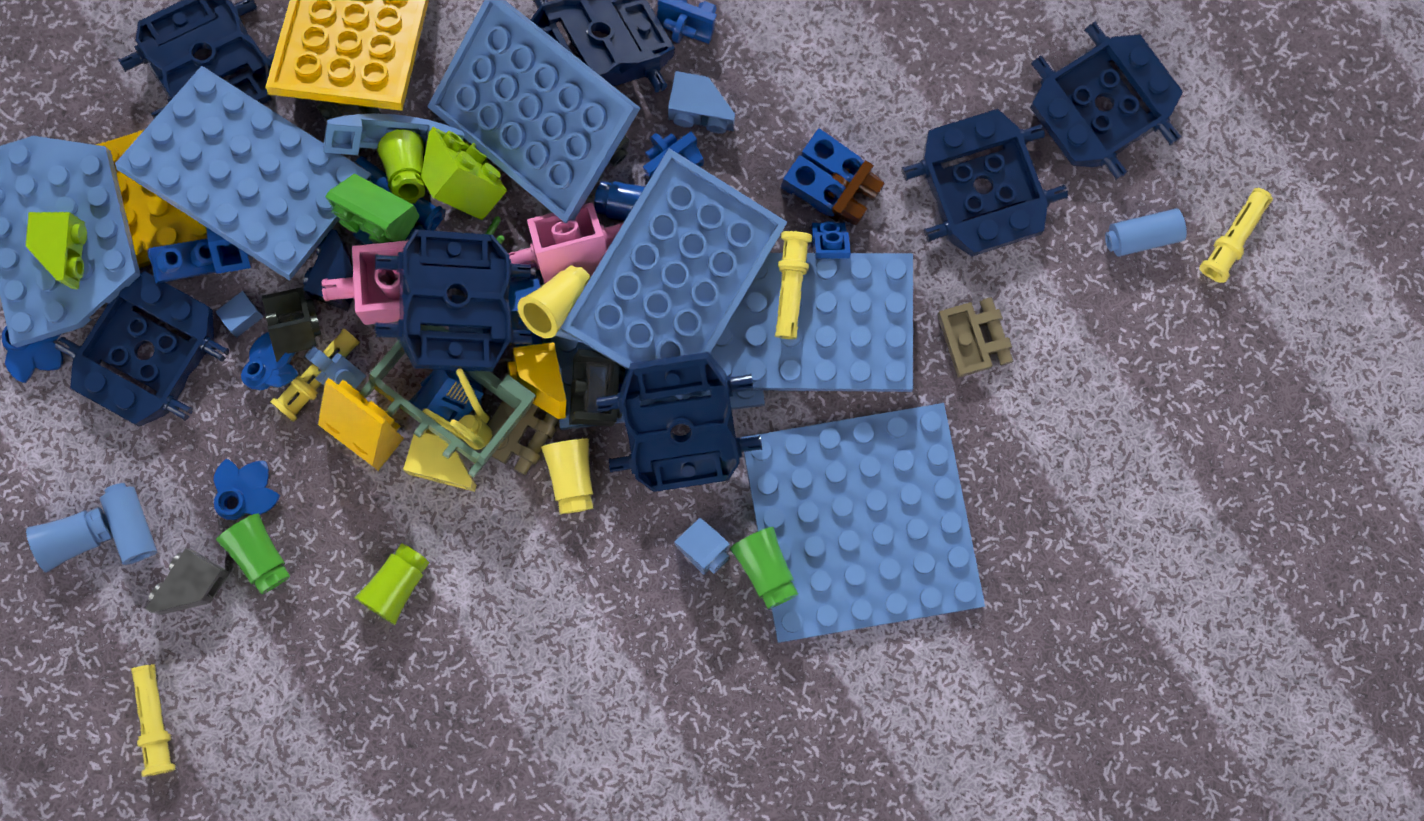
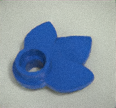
M6 326L2 331V343L8 351L5 365L9 373L16 380L26 383L35 368L46 371L60 369L63 365V355L61 351L56 350L54 341L61 334L17 348L11 345Z
M269 332L261 335L249 351V362L244 366L241 373L242 382L248 388L265 390L270 386L278 388L287 385L299 375L297 370L289 364L296 352L289 354L286 352L276 362Z
M225 459L218 466L213 479L218 491L214 498V508L220 517L226 520H237L245 514L253 515L259 513L262 515L277 504L280 495L266 488L269 478V468L266 461L251 462L238 469L232 461ZM231 497L238 499V505L234 509H228L227 501Z

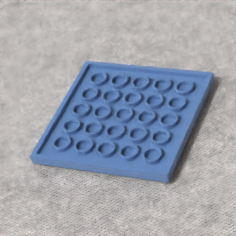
M944 403L741 437L742 439L761 436L763 450L744 452L757 530L760 531L768 527H774L780 549L794 578L792 583L798 592L796 597L772 608L778 643L985 607Z

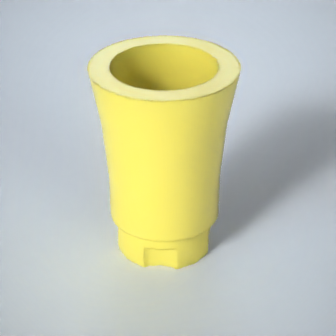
M573 265L564 271H560L539 289L519 300L518 313L521 320L534 334L542 338H553L561 328L591 276L582 267H574Z
M589 439L567 440L542 446L541 449L547 462L553 485L555 501H559L560 514L593 509L591 499L593 490L589 467Z

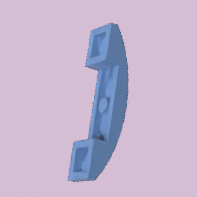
M346 115L327 120L323 151L324 153L358 155L359 148L377 149L380 139L385 134L394 130L405 129L417 133L423 139L425 156L428 135L432 127L445 133L452 131L462 140L464 139V132L442 123L405 115Z

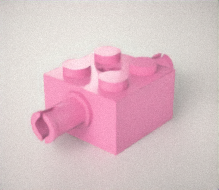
M593 202L584 204L575 220H570L567 223H564L554 213L527 219L533 241L530 244L531 247L508 254L511 263L531 264V268L536 267L537 270H540L544 284L550 281L557 273L564 271L571 265L582 267L592 276L623 223L604 228L599 223Z
M408 241L352 246L353 277L323 279L322 286L325 288L322 289L324 300L327 302L330 300L355 298V313L364 325L375 324V322H398V319L400 320V272H396V270H375L376 254L397 256L398 252L403 251Z

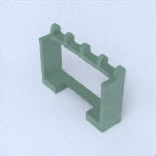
M421 325V330L450 332L443 326ZM398 340L370 372L369 381L362 388L360 394L367 398L374 389L392 402L386 410L389 416L392 417L399 408L421 423L414 432L416 436L421 438L429 429L449 444L442 454L447 459L457 450L475 463L468 472L474 478L531 408L536 395L508 374L501 381L491 372L464 371L515 409L483 451L479 453L382 381L405 354L400 340Z

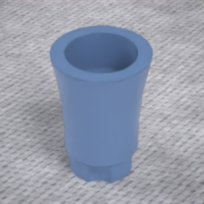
M100 507L88 512L84 510L53 522L26 528V535L33 556L40 568L46 573L63 562L96 548L102 542L113 538L106 516Z

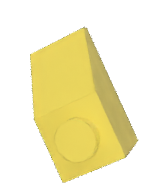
M429 429L421 438L415 434L413 435L403 468L408 475L475 492L477 485L472 476L468 474L469 471L457 450L447 459L442 454L449 444Z

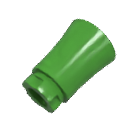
M259 513L237 522L216 538V541L243 571L251 585L254 584L262 595L290 578L285 566H283L285 562L271 541Z
M768 527L753 533L730 547L731 552L751 580L759 598L763 597V601L768 609L777 607L798 595L794 587L795 585L792 583L794 578L780 549L774 527Z

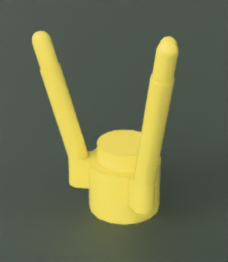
M458 368L456 373L476 414L465 415L459 422L455 419L449 422L427 408L423 409L422 412L453 433L457 438L462 439L472 449H482L492 438V430L486 424L489 421V416L483 411L464 371Z

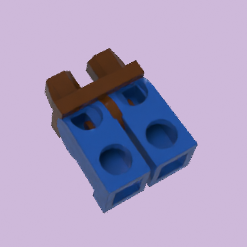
M818 128L803 149L801 155L798 156L784 176L781 189L791 195L798 196L836 222L841 218L857 226L868 208L854 200V197L859 191L874 201L885 183L871 172L873 164L866 160L864 161L853 151Z

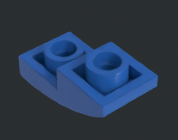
M831 221L812 223V245L816 259H850L849 233L846 232L845 223Z

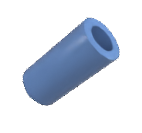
M1175 208L1110 224L1109 231L1105 233V242L1110 252L1114 251L1115 255L1120 257L1182 242L1186 239V224L1181 211Z
M118 483L107 487L104 490L105 494L100 497V502L122 564H133L157 554V549L135 487H126L125 483Z

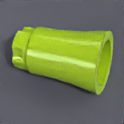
M399 129L385 134L378 143L377 151L384 165L388 186L392 194L413 204L423 197L426 191L425 184L421 179L425 145L423 139L417 133Z
M401 543L395 555L391 553L381 569L354 598L388 622L396 625L404 605L423 577L422 572L430 562L415 550Z

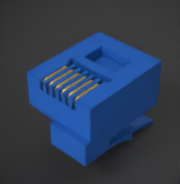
M433 369L428 377L420 383L422 386L420 390L409 400L419 410L423 411V409L427 408L449 422L453 419L459 422L462 417L469 415L473 409L460 383L456 370ZM468 379L479 401L484 393L478 383Z

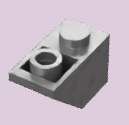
M185 548L183 553H178L169 565L170 572L164 582L158 583L151 591L148 598L150 603L146 610L163 615L211 603L230 572L196 551Z

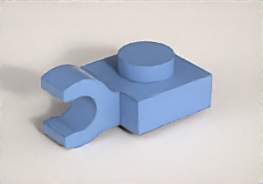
M312 346L304 356L322 370L315 379L323 386H325V381L330 378L337 384L344 380L356 389L366 377L363 372L338 352L331 360L323 352Z

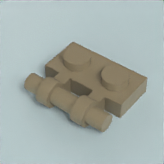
M992 297L980 301L983 311L980 314H975L972 302L939 311L937 314L958 378L991 369L993 366L989 356L991 354H997L1001 366L1013 362L1010 352L1012 344L1010 338L1005 337L1000 322L1003 320L1000 309H996ZM980 326H988L992 342L985 343Z
M504 401L501 402L488 424L492 430V438L515 411ZM532 404L531 408L491 456L506 465L512 453L520 457L514 470L523 475L527 474L532 464H537L541 457L538 455L541 447L544 446L548 438L552 439L557 431L554 427L559 419L549 413L546 414L543 421L537 419L535 415L540 408ZM528 427L536 432L528 446L524 447L519 442Z

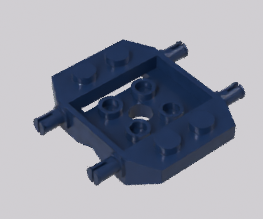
M229 0L179 1L139 20L135 39L137 45L134 46L136 51L118 59L124 72L138 65L148 64L169 98L167 99L168 103L201 66L221 78L233 75L238 70L249 66L250 70L227 82L261 104L272 100V95H269L267 92L266 83L275 53L268 56L262 53L240 19L241 16L258 9L254 0H242L236 4ZM200 49H208L212 52L211 56L206 60L194 58L195 53ZM164 107L154 112H150L153 119L156 118V116L164 109Z
M532 0L537 7V11L530 20L571 52L556 25L557 22H560L581 61L612 86H618L646 77L656 93L662 92L667 88V83L659 71L674 56L675 47L647 0H553L550 2L548 0ZM595 31H600L604 34H607L608 36L605 38H599L594 36L592 33Z
M1095 21L1084 30L1095 43L1094 49L1057 72L1052 70L1043 58V55L1031 63L1042 78L1040 82L1042 86L1030 109L1072 166L1102 167L1106 165L1115 180H1118L1127 174L1128 171L1116 156L1132 143L1158 130L1170 146L1182 138L1171 124L1169 117L1172 115L1183 91L1140 34L1113 36L1110 38L1104 34ZM1109 62H1115L1151 112L1147 114L1138 99L1133 96L1121 80L1118 72L1112 68ZM1098 97L1108 98L1112 103V109L1110 111L1099 110L1095 105V99Z
M995 109L928 130L922 160L919 163L901 168L905 181L923 175L927 179L930 190L936 199L942 224L924 228L927 242L946 236L953 245L973 257L1039 236L1044 232L1048 206L1050 203L1067 199L1068 191H1065V185L1047 191L1041 187L1026 147L1027 142L1045 138V132L1042 130L1043 126L1041 124L1024 130L1019 129L999 109ZM1000 145L1004 149L946 168H942L941 165ZM980 178L988 180L992 185L991 192L987 194L977 192L974 188V181Z
M415 230L403 251L398 252L397 256L376 254L375 270H396V272H400V320L398 319L397 324L375 322V338L387 337L400 340L401 346L415 369L457 370L461 368L463 371L492 372L507 345L512 343L532 345V331L512 329L508 302L510 277L530 279L531 264L511 263L509 254L493 235ZM453 288L461 290L465 295V302L460 304L453 303L447 297V291ZM421 325L491 329V334L421 330Z
M145 271L130 286L123 288L119 295L107 305L82 345L79 346L66 339V337H61L58 341L69 346V348L59 343H56L55 346L56 350L67 354L73 359L70 389L138 427L159 419L170 412L186 421L190 416L179 411V408L189 414H192L193 408L178 401V397L186 385L189 374L199 365L206 353L221 362L226 357L215 350L227 356L229 354L228 348L214 342L213 310L209 306L165 282L155 283L154 276ZM136 307L189 335L191 339L189 341L134 312V309ZM144 343H152L154 346L153 356L147 360H140L138 357L139 347ZM104 361L158 392L156 395H153L104 368L100 363Z
M709 352L630 363L621 392L617 393V395L596 397L598 412L620 409V413H623L629 438L631 454L629 456L609 458L610 472L631 469L632 474H635L636 480L653 492L729 481L740 464L739 458H743L742 452L763 450L760 435L742 439L740 437L736 438L730 397L733 396L732 391L754 389L752 375L726 376L725 371ZM711 391V395L691 396L687 399L667 402L657 401L647 405L640 404L642 400ZM678 424H685L690 427V431L682 436L674 434L671 430Z

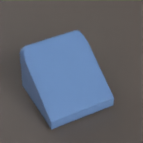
M241 291L215 311L227 329L236 338L264 317L244 291Z

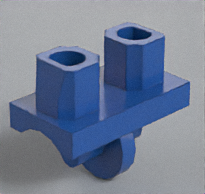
M658 0L656 16L663 28L673 31L672 42L679 44L684 35L707 44L710 43L717 16L714 4L704 1L700 2L699 6L696 7L688 4V0Z
M691 131L678 141L672 133L664 139L657 133L650 136L653 147L645 152L650 161L643 166L646 173L644 177L648 182L669 148L700 168L704 165V159L697 148V138Z
M208 238L153 247L147 250L153 267L155 283L216 273Z

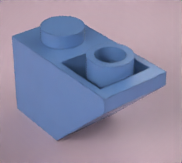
M675 71L668 105V119L674 120L676 125L686 128L692 127L693 124L706 126V129L713 133L721 134L725 133L726 130L733 131L735 113L710 78Z
M701 518L693 523L675 541V546L703 575L709 570L715 574L729 560L727 552L729 551L730 544Z

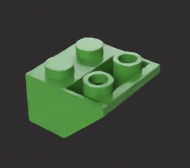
M355 173L329 190L325 196L332 206L331 212L340 218L339 223L343 227L354 233H357L359 229L370 235L369 240L375 244L405 241L420 217L413 204Z

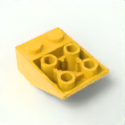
M330 378L325 381L318 425L379 471L404 439L397 432L401 426L374 402H368L359 391L346 381L342 380L339 384Z

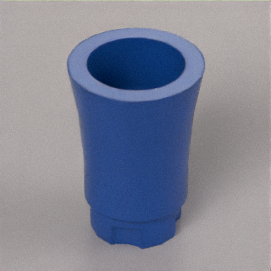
M600 181L594 199L596 213L606 215L607 218L625 221L646 186L616 181L613 183Z

